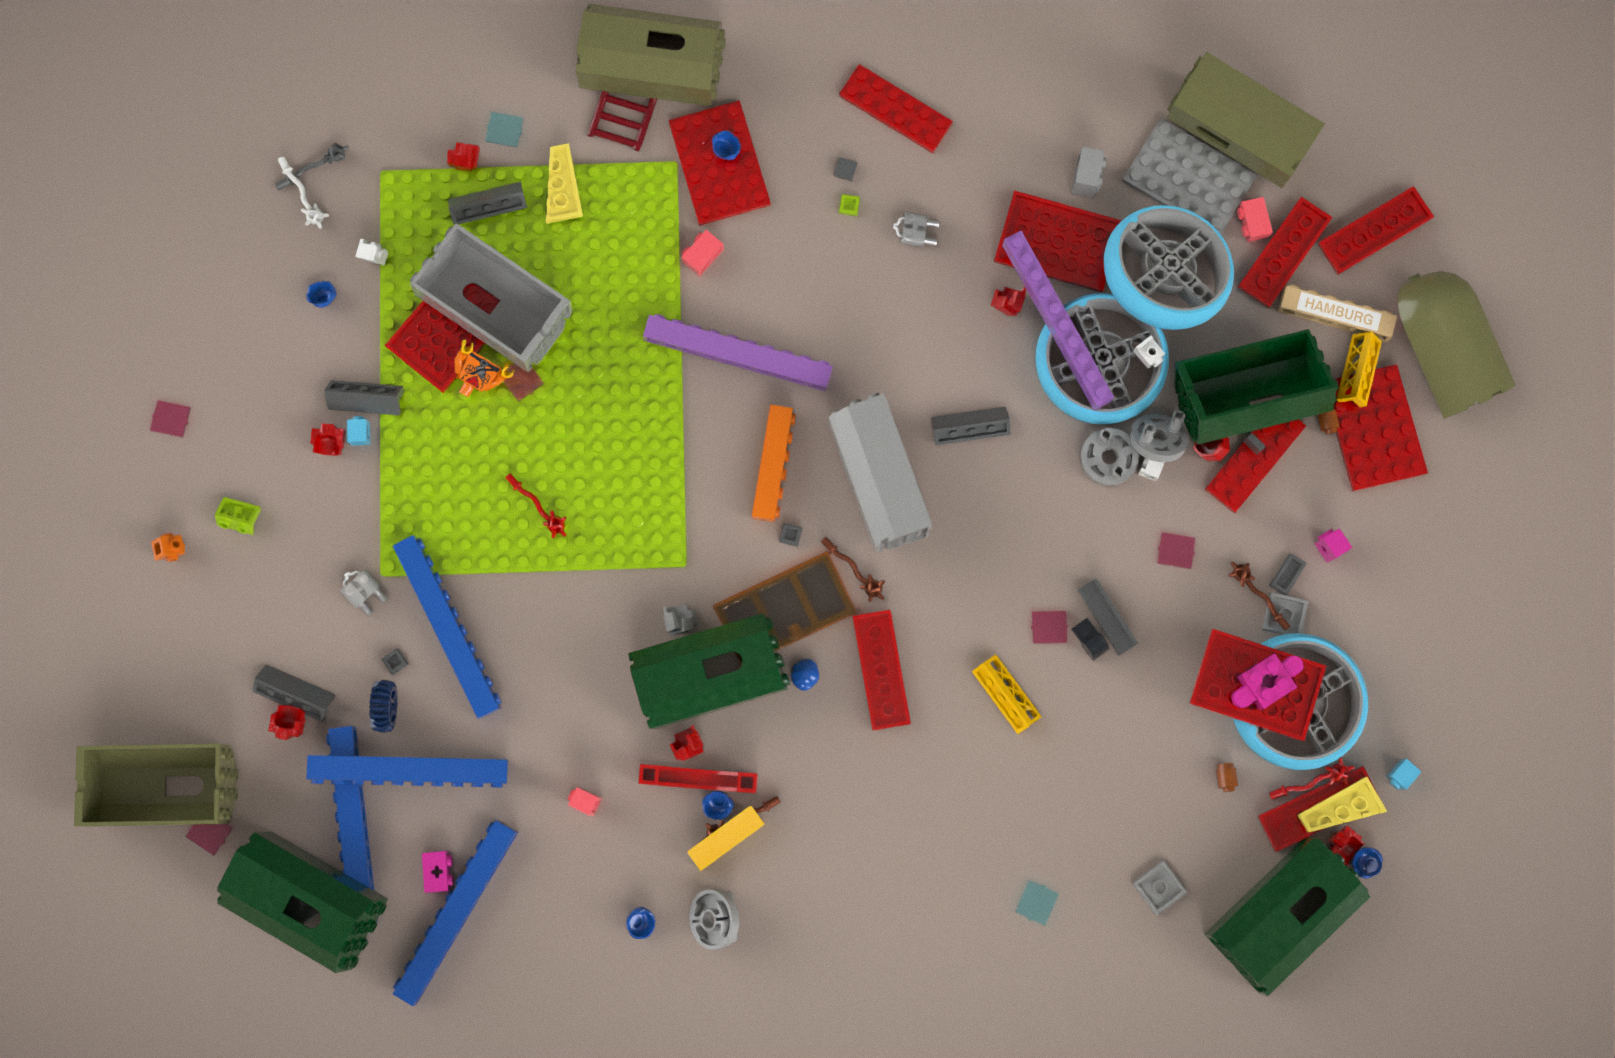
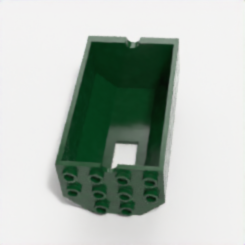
M1306 329L1175 362L1174 388L1175 393L1178 394L1179 411L1185 414L1183 422L1191 441L1202 444L1333 411L1338 383L1331 376L1330 366L1322 362L1324 361V354L1322 350L1318 349L1316 337L1312 336L1310 330ZM1277 395L1284 396L1281 398L1250 405V402Z
M761 613L628 653L629 660L633 661V664L630 665V671L643 715L649 717V720H647L649 729L662 728L788 690L787 686L790 685L788 674L783 673L782 667L785 666L783 657L776 650V648H779L777 637L771 632L774 629L772 619ZM729 652H737L741 655L743 663L740 669L707 679L702 660Z
M272 831L254 832L249 837L250 842L245 846L241 845L236 850L217 887V892L221 894L217 898V904L334 973L354 969L359 962L358 956L368 944L366 939L368 933L374 932L378 924L376 921L386 910L388 898ZM292 895L319 911L321 921L317 927L310 928L284 913Z
M1307 837L1297 844L1204 935L1259 994L1268 997L1370 898V895L1368 894V889L1358 879V873L1352 868L1348 869L1344 864L1345 860L1338 853L1334 854L1319 838ZM1312 887H1321L1326 893L1325 903L1301 924L1289 909Z

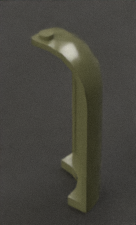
M1444 271L1427 273L1422 276L1418 273L1409 277V281L1399 289V314L1443 418L1468 410L1467 408L1474 405V402L1478 401V404H1482L1492 399L1494 395L1504 393L1514 387L1516 384L1478 297L1469 283L1454 273Z

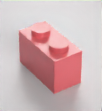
M1264 197L1240 203L1237 208V216L1242 221L1241 232L1243 237H1246V241L1252 242L1269 238L1273 231Z
M705 230L704 233L700 232L694 239L695 243L691 247H686L681 257L682 262L699 277L724 250L723 243L708 230Z
M577 787L576 790L572 789L567 800L570 801L569 806L589 816H594L602 798L583 788Z

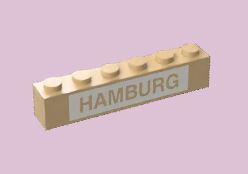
M1296 285L1286 286L1282 290L1277 312L1356 334L1372 331L1380 340L1385 342L1392 338L1397 316L1392 315L1390 311H1377L1372 306H1359L1350 300H1337L1335 296L1319 295L1314 290H1301Z

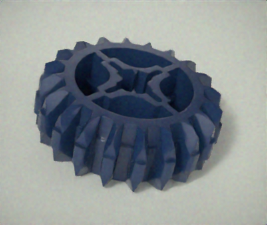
M376 681L371 689L369 721L373 731L391 732L396 723L398 697L397 687L392 681Z

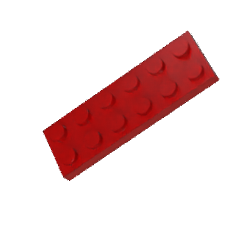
M860 64L839 93V97L932 154L953 124V121Z
M1413 186L1318 243V246L1337 275L1432 220L1434 215Z
M1301 196L1237 288L1269 309L1333 217Z
M1298 419L1252 431L1251 433L1265 445V448L1256 455L1243 442L1205 490L1233 513H1236L1305 429L1306 425Z
M891 609L852 616L872 731L910 725L911 721Z
M1364 766L1349 772L1347 778L1349 785H1346L1343 781H1335L1332 785L1328 782L1258 815L1257 817L1274 851L1277 852L1324 830L1307 832L1298 814L1364 777H1367L1372 784Z

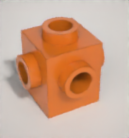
M166 533L151 542L155 560L166 559L167 562H173L178 560L179 556L185 554V544L182 541L181 535Z

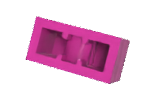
M1331 528L1318 536L1319 541L1314 543L1327 563L1353 548L1340 528L1335 531Z
M449 851L422 853L424 893L450 891L451 886H454V876L450 874V866L453 865L452 855H449ZM438 868L442 869L443 873L435 874V870Z

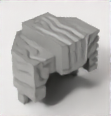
M687 604L667 608V606L663 607L667 633H670V635H679L694 630L693 626L698 625L695 609L688 610Z

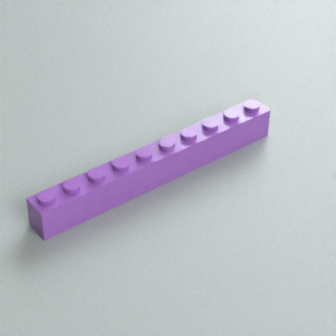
M1022 231L1004 239L1002 246L1093 410L1095 411L1107 405L1113 400L1114 396Z
M659 314L649 315L643 334V340L646 342L825 392L833 367L824 360L817 362L811 360V357L806 355H800L799 357L793 355L788 350H782L781 352L774 350L775 348L770 345H764V347L756 345V342L752 340L741 341L734 335L724 336L720 335V332L716 330H702V327L698 325H684L680 320H666L664 316Z

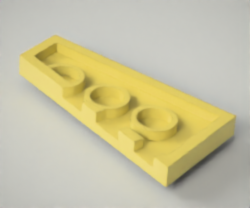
M569 143L550 147L546 224L583 217Z
M1364 777L1298 814V817L1306 831L1312 832L1384 813L1387 810L1369 779Z

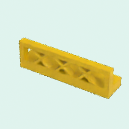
M1372 331L1352 335L1337 395L1339 402L1354 401L1359 407L1367 406L1382 341ZM1364 339L1363 343L1357 348L1358 340ZM1360 354L1359 359L1353 364V359ZM1356 370L1355 376L1348 380L1349 375ZM1352 386L1351 394L1345 395V392Z
M996 654L972 671L1017 734L1042 717ZM992 661L996 665L997 670H994L990 663ZM1003 679H1006L1008 681L1009 686L1005 685ZM1015 694L1019 696L1021 702L1016 700ZM1026 710L1030 711L1034 717L1032 720L1027 715Z

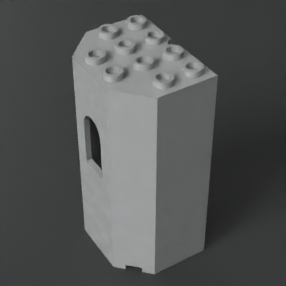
M456 223L446 231L444 240L436 244L433 250L435 252L432 258L427 257L422 263V269L419 273L416 272L410 280L411 288L414 294L529 372L533 367L531 364L535 363L537 365L541 362L563 332L566 322L564 319L570 318L572 313L571 302ZM477 284L500 300L490 315L463 296V290L467 285Z
M879 393L868 396L867 400H854L849 403L850 406L832 412L828 418V425L874 552L883 551V547L887 550H892L929 537L932 522L885 394L879 395Z

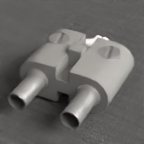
M904 212L903 217L899 218L897 223H894L893 229H896L902 244L923 247L924 244L936 245L937 239L925 237L926 226L938 228L939 221L927 219V215ZM901 220H903V221H902V231H901V234H900V233H899V229H898V227H896V226H898V225L900 224Z
M366 569L362 572H347L344 575V588L340 592L356 609L360 607L368 616L373 612L365 603L370 596L375 594L382 603L388 599L379 590L381 585ZM355 574H358L354 578V580H352L350 583L346 585V582L348 581V575L353 576Z

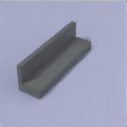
M521 182L448 199L449 211L454 225L527 208Z
M331 380L324 392L329 410L400 415L399 400L404 393L403 386Z
M1006 407L931 418L935 445L1011 435L1010 418Z
M1097 578L1077 590L1118 656L1138 644Z
M265 665L254 678L252 692L281 705L302 708L306 716L323 722L326 718L328 706L335 698L334 694L269 665Z

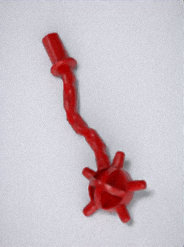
M511 473L505 477L513 486L514 491L518 490L519 493L532 499L539 514L548 521L543 522V525L547 526L552 533L551 538L554 539L556 534L559 533L564 537L567 535L564 531V521L567 519L565 516L563 518L555 516L554 511H550V515H548L541 507L538 498L522 488V482H518Z
M1340 757L1337 764L1332 767L1325 766V769L1330 772L1316 776L1305 786L1284 787L1282 785L1281 788L1269 792L1270 797L1273 800L1283 795L1288 796L1287 793L1290 791L1309 790L1325 778H1332L1329 781L1331 785L1335 781H1343L1346 785H1349L1347 778L1349 771L1354 769V765L1347 767L1343 764V759Z

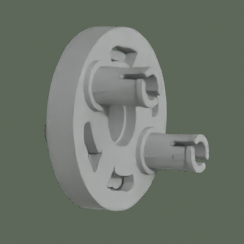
M1177 410L1174 411L1172 418L1162 414H1146L1137 418L1132 425L1129 436L1133 448L1143 457L1157 462H1171L1179 459L1184 454L1188 444V434L1182 426L1185 414ZM1154 437L1160 438V439H1162L1163 441H1159V440L1155 439Z
M1104 428L1097 430L1086 439L1081 448L1080 462L1083 471L1092 481L1100 485L1115 486L1125 482L1134 473L1138 465V452L1133 448L1129 435L1119 429ZM1105 451L1113 452L1116 456L1115 463L1106 464L1102 460V453Z
M704 890L694 898L689 912L690 928L697 942L704 948L709 950L726 948L738 939L739 912L733 900V893L729 890ZM712 914H713V916H714V925L712 924V921H711V915H712Z

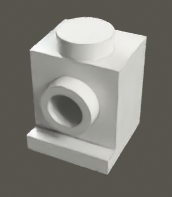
M360 239L355 257L367 262L385 265L388 251L382 249L381 244Z
M1152 336L1145 339L1133 351L1148 369L1152 365L1157 367L1164 361L1163 356L1165 353L1153 340ZM1151 349L1155 354L1150 355L1148 351Z
M1144 458L1142 463L1144 468L1139 470L1138 475L1156 481L1165 462Z

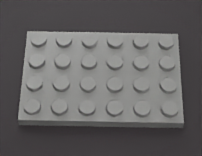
M1161 118L1122 182L1161 205L1180 207L1196 213L1213 225L1221 234L1257 177V174Z

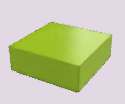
M842 194L839 214L857 216L860 196Z

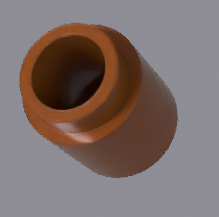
M1335 409L1317 415L1320 430L1325 432L1326 435L1336 433L1337 428H1340Z
M1233 763L1218 764L1216 773L1219 789H1223V792L1235 791V787H1238V779Z

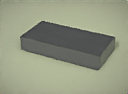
M1289 553L1269 586L1281 594L1287 595L1307 563Z

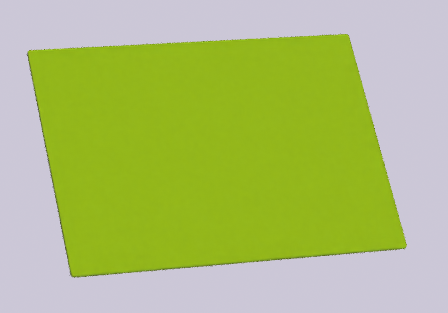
M677 162L573 164L583 217L546 224L549 165L479 167L472 169L471 172L455 168L381 171L380 244L382 249L388 251V257L385 265H380V384L403 386L404 393L399 400L400 415L380 414L381 576H407L392 545L412 535L422 539L425 545L423 550L426 556L429 555L434 563L432 568L439 575L679 568L687 565L682 351L643 340L649 315L659 314L664 316L666 320L672 321L676 319L681 321ZM521 182L527 208L459 225L570 300L572 313L570 318L564 319L566 320L565 328L541 362L537 365L535 363L531 364L533 367L529 372L485 344L478 354L501 367V371L505 364H509L506 370L511 372L515 369L513 376L506 378L500 385L489 391L480 392L474 388L469 398L459 393L464 382L456 378L443 394L384 345L423 301L414 294L410 280L416 272L419 273L422 269L424 260L427 257L432 258L434 256V247L438 242L444 240L446 231L454 226L449 211L448 199ZM511 473L518 482H522L523 489L531 492L538 498L545 513L550 515V511H554L555 516L561 518L565 516L567 518L564 521V531L567 534L565 537L559 533L556 534L554 539L551 538L552 533L547 526L543 525V522L548 521L539 514L532 499L519 493L518 490H513V486L505 478L508 474Z

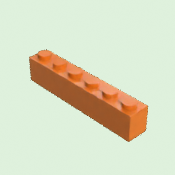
M770 404L752 519L775 523V518L780 516L781 507L778 506V500L783 498L784 488H781V482L786 480L787 470L784 469V464L789 462L790 451H787L788 443L792 444L793 432H790L791 425H795L796 420L793 408Z

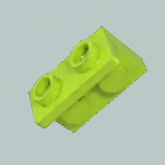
M223 497L215 513L216 524L223 529L229 528L242 534L253 535L254 524L261 512L260 506Z

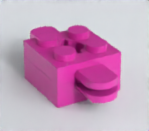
M1272 654L1237 676L1243 686L1233 692V704L1236 707L1245 708L1254 702L1259 710L1268 707L1297 688L1291 678L1302 671V660L1297 656H1289L1280 662L1276 654Z

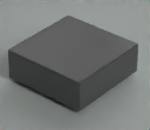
M839 157L834 177L853 181L857 162Z
M1252 433L1243 441L1256 455L1265 448V445Z
M784 523L779 543L798 547L803 528Z
M398 648L381 659L391 675L396 674L409 665Z

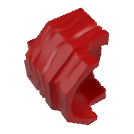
M456 142L455 149L448 150L447 152L449 167L469 172L472 169H476L480 153L479 145Z
M1004 286L1002 291L996 289L991 306L1007 316H1017V313L1021 312L1027 289L1023 287L1022 291L1006 286Z
M321 423V429L312 428L310 444L313 445V453L329 456L342 455L346 431L342 428L338 429L334 424Z
M1226 437L1202 444L1194 442L1193 450L1208 462L1221 461L1230 451V441Z
M278 705L276 712L270 716L271 720L269 721L268 731L275 733V738L284 739L285 741L292 737L303 735L304 723L306 721L305 711L302 708L291 705Z
M694 725L675 734V742L669 744L672 752H674L676 761L681 760L682 762L704 752L702 748L704 744Z
M1344 826L1340 831H1335L1327 841L1331 844L1329 850L1334 854L1338 853L1345 860L1344 864L1346 866L1349 865L1355 852L1365 844L1361 840L1362 837L1349 826Z

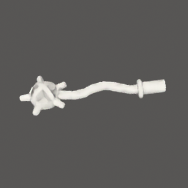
M280 157L278 162L283 169L282 173L286 174L299 187L300 198L306 208L301 209V212L306 214L307 221L305 225L308 226L311 223L322 229L321 222L325 217H329V214L323 213L317 208L316 203L313 204L312 208L307 202L304 185L292 174L293 168L288 165L285 157Z

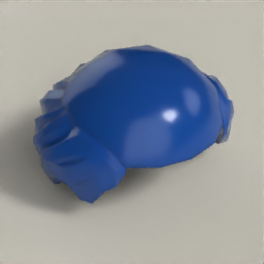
M726 130L713 136L712 148L717 157L724 160H733L738 156L741 148L738 137H735L734 134Z
M318 281L309 285L306 299L315 307H327L335 299L337 291L331 282Z
M803 659L793 665L790 676L795 687L805 691L811 689L818 682V666L813 660Z
M713 791L702 800L703 812L708 818L714 820L726 819L732 813L734 803L725 792Z
M1370 847L1361 848L1352 857V868L1361 878L1367 879L1376 876L1382 869L1383 858L1377 849Z
M645 907L634 909L626 919V928L630 936L635 939L648 938L653 934V930L656 927L655 916Z

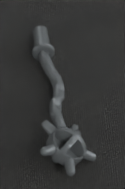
M334 143V145L328 148V152L323 154V159L303 166L294 176L298 179L309 169L317 168L327 162L332 164L333 161L339 162L345 159V151L349 149V146L342 147ZM287 176L275 184L278 191L288 185H293L291 179Z

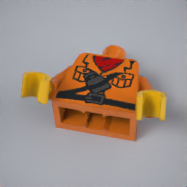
M466 340L462 341V347L455 357V373L457 378L464 382L459 393L469 398L474 388L480 392L489 391L500 385L506 378L513 376L515 369L511 372L506 370L509 364H505L501 371V367L473 351V343H471V346L466 347Z

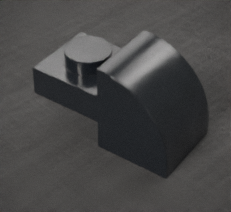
M1088 618L1071 629L1093 661L1109 650L1106 640Z

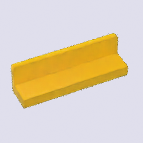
M748 806L688 850V854L699 870L702 871L762 827L764 822L753 807Z

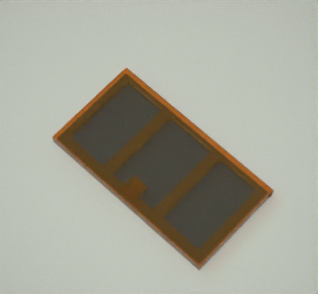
M827 551L713 605V609L716 611L722 625L764 613L767 617L769 616L774 626L771 632L777 637L779 648H776L777 651L857 613ZM735 652V654H736V656H737V658H738V660H739V662H740V664H741V666H742V663H743L742 657H741V655H740L739 653Z

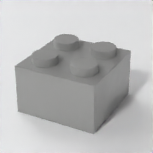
M1082 146L1077 160L1071 194L1093 198L1095 192H1099L1103 181L1102 173L1107 158H1104L1105 151Z

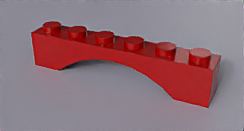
M640 764L638 784L757 794L758 773Z

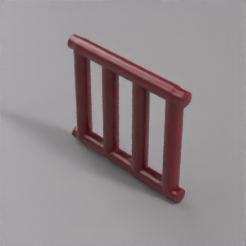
M602 91L587 136H597L633 147V150L639 152L657 99L650 98L648 105L644 106ZM609 102L645 113L642 123L603 112L605 103ZM600 119L639 130L636 140L597 129Z

